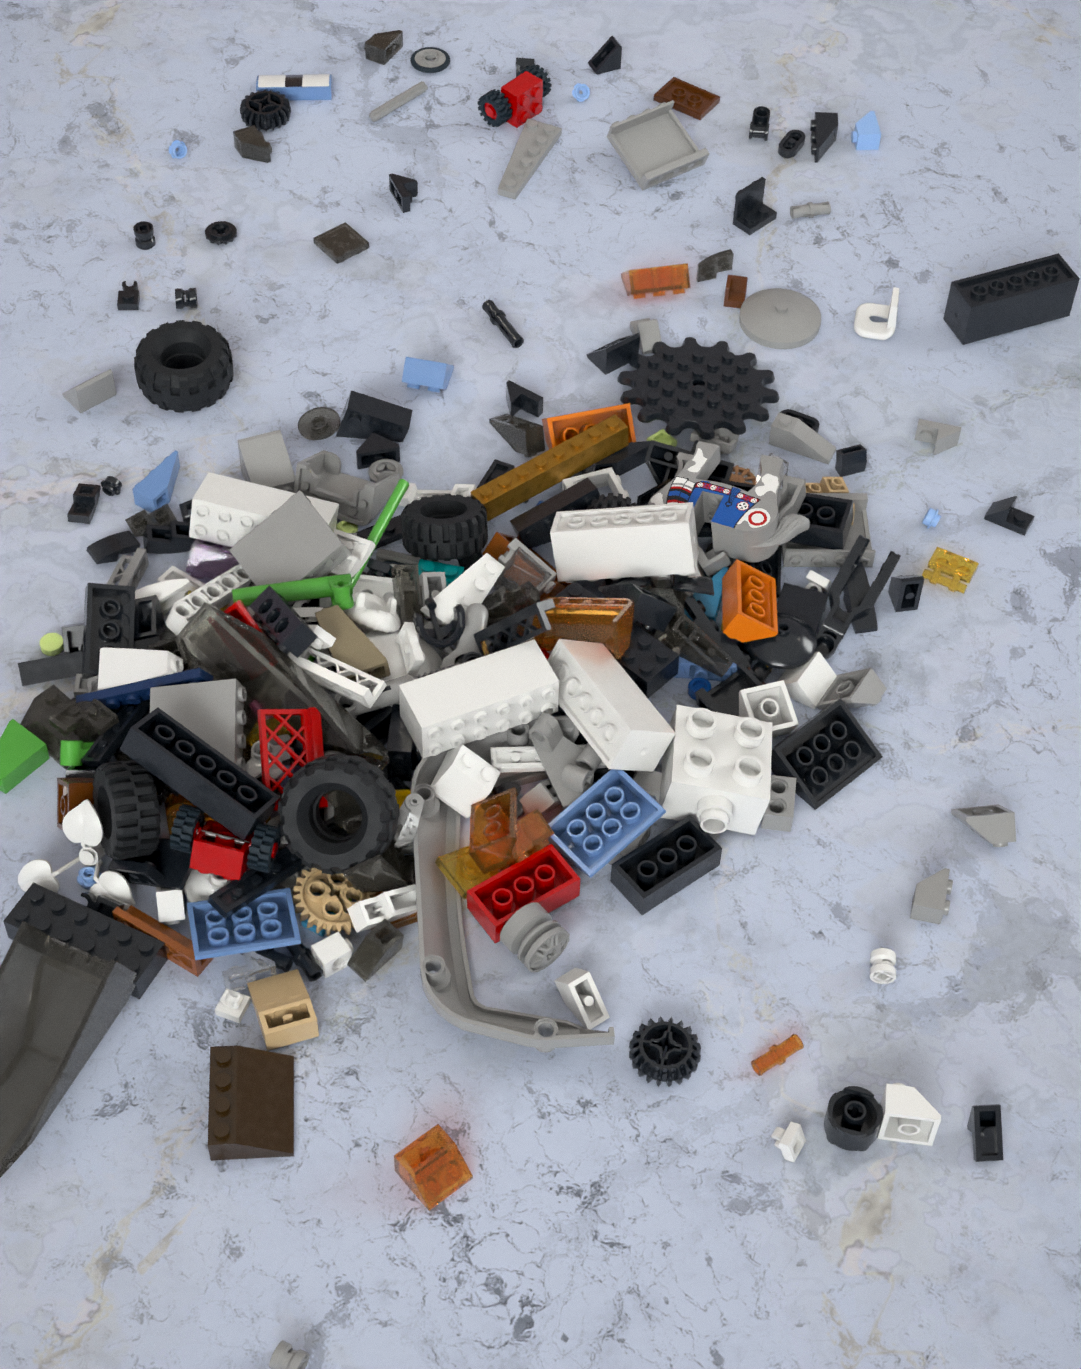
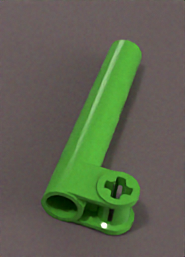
M350 573L232 589L233 604L241 600L246 607L250 606L269 585L287 602L330 597L332 606L338 605L342 610L354 606Z

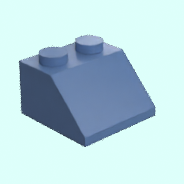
M406 357L402 382L408 383L407 387L420 389V385L428 386L427 391L440 393V389H447L454 365Z

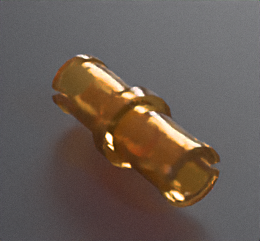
M793 1034L780 1044L770 1046L768 1052L751 1061V1066L757 1075L762 1076L763 1073L777 1064H784L786 1058L803 1049L804 1045L799 1036Z

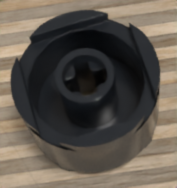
M848 1086L831 1096L824 1118L826 1138L831 1144L848 1151H866L875 1141L883 1118V1109L881 1104L874 1098L875 1095L869 1090L858 1086Z

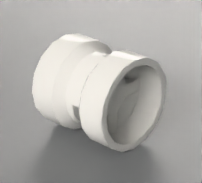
M887 948L873 950L870 953V963L873 965L870 968V979L879 984L893 982L896 979V969L893 967L896 964V953Z

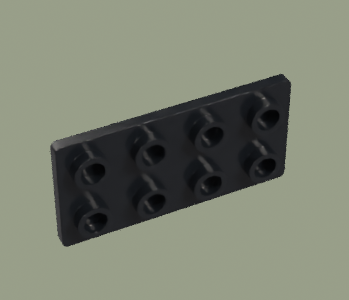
M159 838L158 848L151 855L121 860L112 859L108 871L119 872L126 878L128 883L182 890L192 871L189 868L191 854L171 849L170 839Z

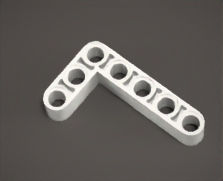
M240 564L236 565L175 602L166 619V626L180 639L203 612L205 606L207 607L210 604L216 611L224 607L233 598L232 589L249 587L252 581ZM206 619L189 639L214 663H218L227 647V644L216 629Z

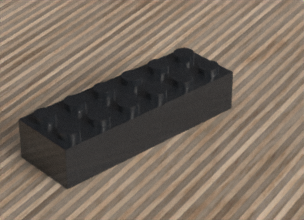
M728 480L722 481L724 484L747 492L755 486L753 484ZM806 493L797 514L807 517L810 520V527L788 542L828 549H844L853 521V500Z
M572 582L552 598L555 608L545 612L552 628L550 631L561 639L604 644L647 698L651 697L678 674L679 655L636 624L624 619L621 613L577 582Z
M159 707L130 728L120 748L129 758L139 763L152 775L158 777L171 789L181 794L193 805L204 811L213 820L223 825L243 841L256 830L259 823H264L269 819L281 798Z
M34 882L3 921L8 938L132 992L131 996L138 999L142 997L168 960L164 942Z

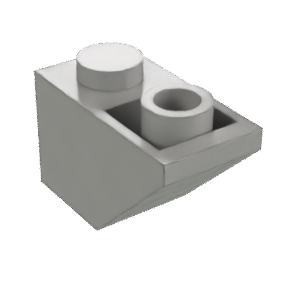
M944 868L916 884L910 919L940 924L943 915H948L950 901L946 900V894H951L953 880L949 879L950 869Z

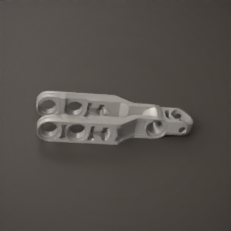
M473 603L467 607L463 634L457 640L456 649L442 660L439 666L440 670L443 667L448 668L449 665L454 664L459 657L464 656L468 652L475 651L480 653L473 634L485 629L487 626L489 613L484 605Z

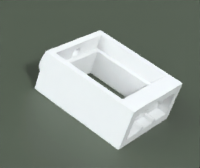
M612 467L562 480V491L588 477L597 488L609 485L614 496H618V493L623 494L625 499L627 496L629 497L627 490H624L621 486L619 475H615Z

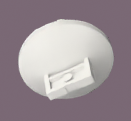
M404 622L401 630L385 633L384 631L377 630L366 635L388 661L391 675L380 679L384 682L409 674L413 677L418 676V674L423 676L425 672L429 674L431 670L436 672L442 663L438 653L427 642L419 638L414 622Z

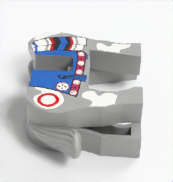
M698 441L694 455L678 453V471L675 478L656 492L648 505L693 502L697 537L704 523H711L713 552L717 554L725 552L728 557L744 562L766 560L775 553L779 545L790 541L810 527V520L805 516L797 514L806 496L805 479L784 475L783 459L761 455V477L757 484L747 492L728 484L707 480L721 461L720 445Z

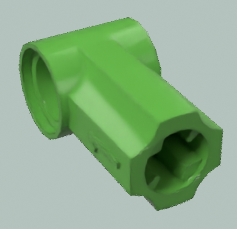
M61 740L60 765L82 766L81 759L94 742Z

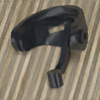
M429 597L425 600V605L429 609L433 629L424 628L423 618L419 613H414V626L427 643L437 647L439 650H444L459 640L465 629V610L462 604H457L453 607L454 619L449 624L439 627L435 615L437 604L433 598Z

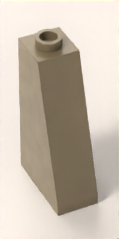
M338 605L315 612L318 626L336 638L332 647L327 648L332 658L378 679L391 675L386 657ZM354 675L346 676V678H348V679H350V680H352V681H354V682H357V681H356V676H354Z

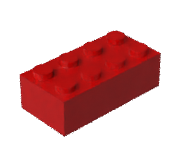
M550 844L467 890V908L496 944L500 941V933L504 925L516 911L527 904L538 902L550 913L580 895L581 879L555 847Z

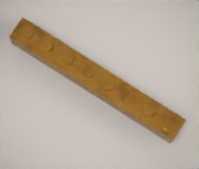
M615 414L471 491V497L474 500H479L485 506L488 522L562 482L563 479L573 476L628 446V426Z

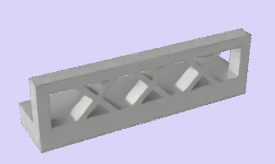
M138 547L133 556L123 554L107 584L115 585L119 581L118 585L132 586L136 590L149 565L146 549ZM126 563H129V565L127 566L126 570H124L123 568H124L125 564H126Z

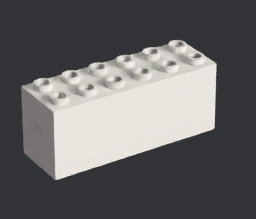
M208 472L192 498L189 537L233 547L239 540L249 534L255 526L262 523L273 511L277 510L296 493ZM306 496L334 531L337 524L339 504Z
M693 502L556 512L550 531L558 582L572 583L578 580L593 582L600 579L610 578L617 580L625 577L643 578L645 576L665 577L672 574L686 576L696 571L699 547Z
M535 639L399 685L400 717L422 758L436 756L441 752L456 748L462 744L482 740L486 736L507 731L509 728L521 724H527L532 720L538 719L541 713L552 715L558 712L559 680Z
M559 639L547 660L559 680L558 704L608 769L653 772L675 736V731L604 644Z

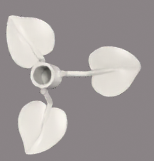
M88 799L69 811L62 823L66 837L71 842H81L83 848L80 850L79 856L54 872L47 860L35 859L28 862L18 875V884L25 892L34 882L57 893L59 881L55 876L81 861L87 866L96 865L93 877L96 883L90 888V893H93L96 899L98 895H105L125 904L124 911L131 905H136L132 897L130 885L122 874L116 871H105L99 877L100 866L103 864L101 858L105 855L104 848L101 845L104 832L100 817Z

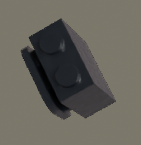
M394 704L392 705L386 750L388 780L397 776L402 781L412 782L413 771L422 760V756L400 717V705Z

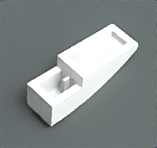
M188 578L161 581L136 590L135 599L157 595L162 614H165L171 610L175 602L197 588Z
M416 884L383 892L377 897L358 901L347 910L356 932L381 926L416 913Z

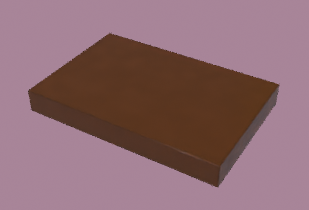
M673 77L654 94L653 100L659 103H667L673 100L675 103L672 109L701 120L720 102V96Z

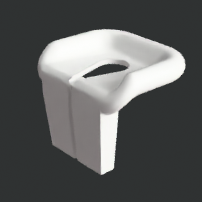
M893 287L890 305L864 303L858 306L855 313L854 330L859 336L869 339L887 340L894 334L899 302V288ZM879 316L888 319V321L872 322L870 317Z

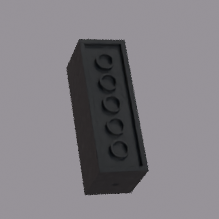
M1058 253L952 281L943 320L962 345L1064 318L1070 316L1080 278Z

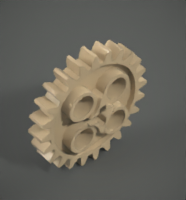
M309 868V872L302 870L301 878L297 877L296 886L293 889V904H296L295 913H301L300 921L308 919L307 928L313 925L317 926V934L322 929H325L326 936H329L331 931L341 933V930L350 935L351 927L354 928L347 909L356 902H351L348 899L353 898L358 902L376 897V891L372 890L374 882H367L369 874L360 875L361 870L345 875L344 873L325 874L316 868ZM333 880H339L342 883H335ZM313 892H317V893H320L321 895H320V896H315V895H313L312 893H313ZM328 911H333V912H335L336 914H335V915H331V914H328L327 912H328Z

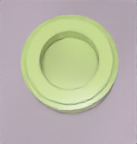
M57 633L44 635L40 639L42 653L48 656L60 654L64 649L62 636Z

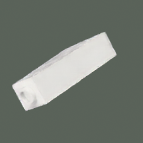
M100 648L98 690L183 672V659L169 651Z

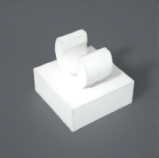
M810 570L806 577L809 584L805 588L811 590L816 588L819 592L823 593L825 591L828 593L832 582Z
M226 988L215 1008V1014L240 1023L251 1003V998Z
M790 1122L786 1130L776 1127L771 1135L772 1138L777 1139L774 1145L781 1149L784 1159L795 1162L806 1142L801 1124Z

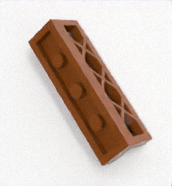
M132 905L126 911L119 907L112 911L114 920L164 942L168 960L197 977L214 959L195 960L192 940Z

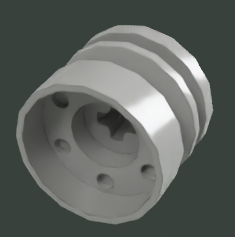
M532 902L523 906L509 918L500 933V941L513 954H518L517 958L530 972H539L551 965L562 954L569 942L570 934L556 920H552V916L538 902Z

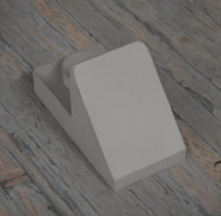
M650 318L630 322L632 334L639 333L640 335L639 348L642 354L653 353L652 348L655 342H662L657 319L650 320Z
M919 419L914 440L935 444L933 455L957 446L961 427Z

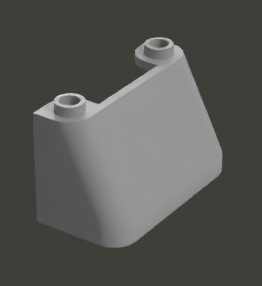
M323 450L297 463L294 493L300 490L305 496L338 503L337 519L365 526L375 519L389 500L399 481L400 474L388 470L383 471L379 474L377 483L341 473L340 458L334 453Z

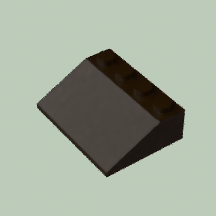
M238 1045L210 1047L208 1150L211 1161L294 1156V1056Z

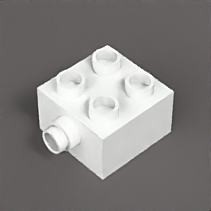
M676 705L670 722V727L676 734L662 756L659 804L666 810V813L661 818L681 821L691 815L700 825L701 829L707 833L719 834L725 830L755 835L770 801L772 723L760 721L752 717H739L713 712L705 708Z

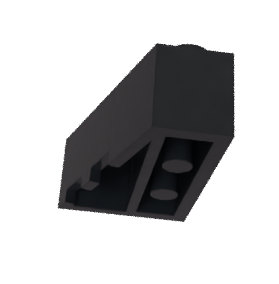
M351 390L339 419L336 437L367 439L372 433H375L391 441L403 442L410 427L413 410Z

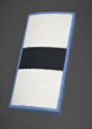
M332 74L258 75L256 92L257 90L278 91L280 95L284 94L285 98L289 101L332 100Z

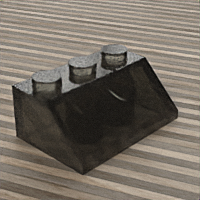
M54 684L33 699L20 723L24 728L46 743L49 756L59 765L61 740L95 742L101 735L100 724ZM62 766V767L66 770V769H67L68 767H70V766Z

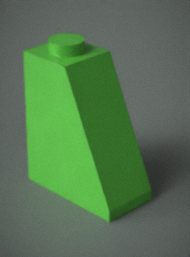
M14 719L9 721L0 738V790L5 794L50 759L46 743Z

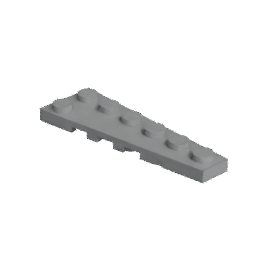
M533 119L526 120L499 184L498 195L516 200L561 136L562 128Z

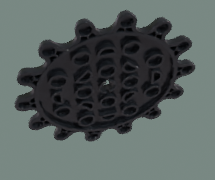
M687 337L681 347L675 348L666 345L664 342H655L652 348L654 355L632 354L629 364L637 370L622 371L617 378L618 383L633 388L624 391L620 401L623 404L630 403V405L635 404L643 407L638 413L637 419L642 423H649L654 420L664 421L667 424L665 428L666 433L672 436L679 435L687 428L696 430L699 437L704 440L713 439L715 430L719 428H725L733 434L742 435L746 432L744 420L754 419L759 422H765L769 419L768 410L762 407L761 404L777 403L779 401V394L776 390L764 387V385L774 382V373L771 370L754 369L753 366L757 363L755 354L749 352L743 355H734V353L729 352L728 343L725 341H719L712 347H703L697 343L695 338Z

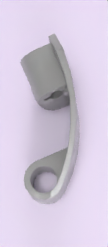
M541 713L529 730V736L563 808H567L592 786L594 772L602 760L589 743L582 748L563 736L558 721L552 715Z

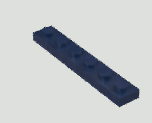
M201 668L76 695V705L85 709L88 713H99L100 710L108 708L118 709L122 705L140 704L141 701L149 700L150 688L208 682L213 681V676Z

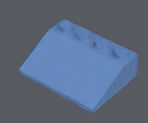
M611 769L542 830L548 842L566 860L591 878L663 816L666 810L623 770Z
M290 888L267 891L226 919L213 908L208 900L187 903L195 960L301 944Z

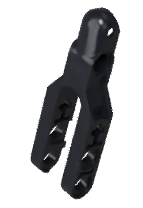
M859 535L828 592L831 610L816 636L817 647L815 651H819L824 659L830 658L835 653L851 622L870 614L901 555L896 554L894 551H890L860 606L853 608L851 613L843 611L839 607L840 595L870 542L868 538H864L862 535Z

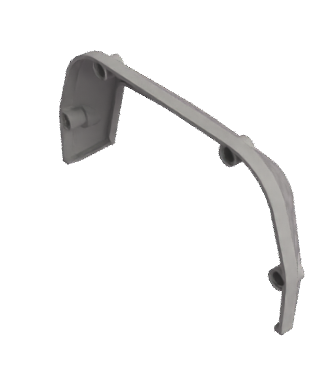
M555 716L554 718L558 721L563 736L574 743L579 735L578 728L568 716ZM537 719L527 724L509 728L507 731L486 736L482 740L466 743L464 746L491 765L490 747L534 746L529 736V730ZM449 750L441 752L436 756L422 758L412 778L411 793L419 794L424 800L413 844L420 975L423 991L429 1003L441 1017L462 1030L527 1047H535L540 1052L547 1053L555 1048L614 1045V1027H609L608 1031L584 1029V1027L567 1020L486 1007L477 1001L472 986L462 921L459 877L461 814L437 798L434 788L431 786ZM546 771L500 773L494 787L497 788L506 782H512L521 786L547 779L548 775Z

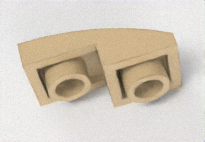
M822 477L820 483H806V493H849L843 477Z

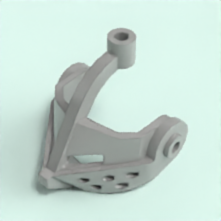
M417 793L409 794L399 809L398 828L394 837L395 847L397 848L413 842L424 805L422 796Z

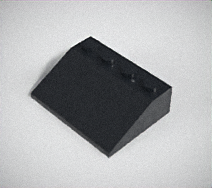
M840 698L825 707L772 748L771 770L776 776L796 778L795 793L816 810L883 756Z

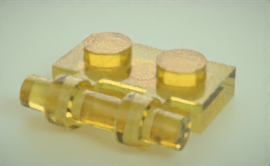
M937 547L928 563V568L934 571L925 569L922 576L928 579L929 583L934 585L938 583L948 587L949 591L954 593L958 591L964 594L967 585L960 583V581L970 583L978 569L979 563ZM943 573V574H946V575L951 576V577H953V578L950 579V578H947V577H945V576H942L941 574Z

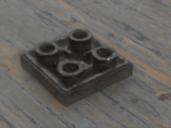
M346 222L313 238L314 244L337 264L369 248V242Z

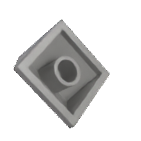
M109 369L62 393V395L76 410L83 413L116 395L113 372Z

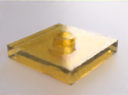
M476 843L439 856L435 861V864L464 900L467 899V890L499 873Z

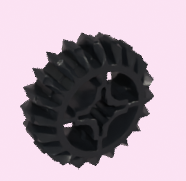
M273 90L251 92L250 95L245 96L240 105L242 121L245 122L246 126H250L251 129L257 128L258 131L261 129L265 131L271 129L274 131V128H281V125H286V122L289 121L291 113L289 100L285 98L284 94L280 95V92H273Z
M660 1016L657 1023L650 1018L648 1025L641 1023L639 1031L633 1033L629 1043V1058L632 1060L633 1069H638L639 1077L647 1075V1083L654 1079L658 1087L662 1082H666L668 1087H670L672 1081L680 1085L683 1078L689 1080L691 1073H695L701 1059V1045L697 1043V1034H692L691 1026L683 1028L682 1020L675 1024L672 1017L668 1022H665ZM665 1046H667V1052L665 1053V1057L663 1058V1051L665 1049Z

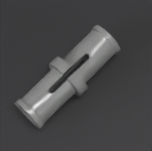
M828 201L814 204L808 202L806 205L790 207L792 219L800 217L813 218L817 215L831 213V206Z

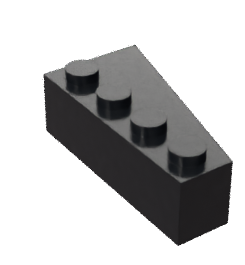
M587 477L510 520V523L520 542L528 549L550 543V531L556 512L587 510L592 500L595 498L599 500L600 493Z

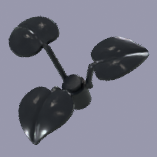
M674 574L670 575V587L664 588L661 594L651 577H625L612 580L610 585L632 583L641 588L650 584L655 594L668 599L677 607L675 613L680 612L681 591L714 596L713 581L711 578L704 576L688 577L684 581L674 584Z

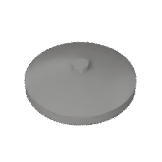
M772 288L758 291L750 295L743 302L740 309L739 323L743 332L760 345L774 349H793L808 344L817 336L821 325V313L817 305L807 296L789 289Z

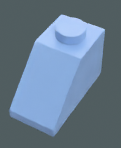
M870 111L855 123V129L851 132V142L855 144L856 150H879L881 132L875 111Z

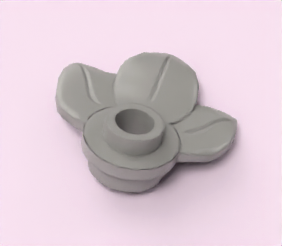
M260 741L253 744L251 748L252 758L245 765V771L255 779L262 775ZM271 742L267 743L268 751L273 756H276L282 749L280 745H273ZM284 751L278 760L282 763L290 759L291 756ZM273 764L269 769V774L274 780H278L282 776L283 771Z

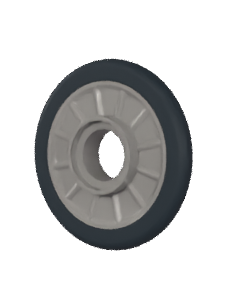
M425 47L416 50L411 55L410 62L418 71L436 73L449 66L450 56L440 48Z

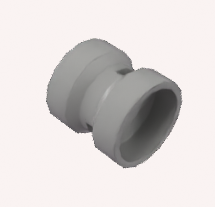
M282 1340L271 1356L269 1368L305 1369L310 1355L301 1349L293 1350L290 1343Z

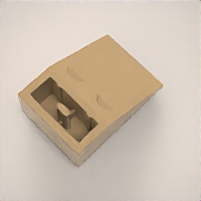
M298 969L247 983L267 1051L319 1036L317 1018L312 1002Z

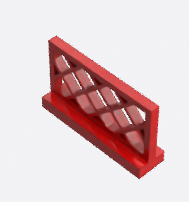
M310 707L308 709H260L257 711L263 785L274 791L277 789L283 794L282 790L284 788L279 784L286 776L289 778L293 776L290 771L297 763L303 767L310 761L324 756L320 707ZM292 715L301 716V727L297 731L287 722ZM265 716H274L280 722L274 731L266 726ZM282 726L293 735L286 744L276 735ZM295 738L303 744V751L299 756L288 747ZM271 739L282 747L276 756H273L268 751L267 743ZM284 751L295 760L288 769L278 760ZM273 764L284 772L277 782L269 774V769ZM327 793L320 800L319 810L328 807ZM278 805L275 806L273 811H278Z

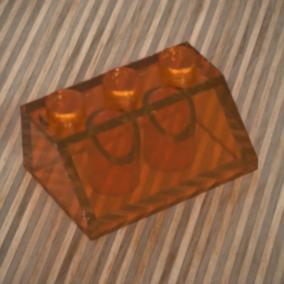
M688 263L634 269L621 273V279L627 296H633L634 299L646 298L645 294L653 293V297L665 296V292L673 291V295L683 294L685 289L691 288Z
M515 787L471 805L469 855L483 874L499 870L507 865L517 839V789Z

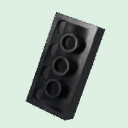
M87 583L84 604L82 679L99 675L100 648L134 649L135 587Z

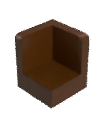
M728 275L723 306L741 309L746 297L747 277Z

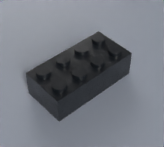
M689 815L614 862L611 866L610 882L641 915H644L720 865L722 847L707 832L703 831L694 818Z

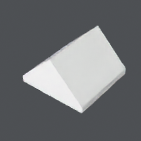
M818 651L814 653L806 664L797 668L786 669L778 681L784 680L790 698L815 710L837 675Z

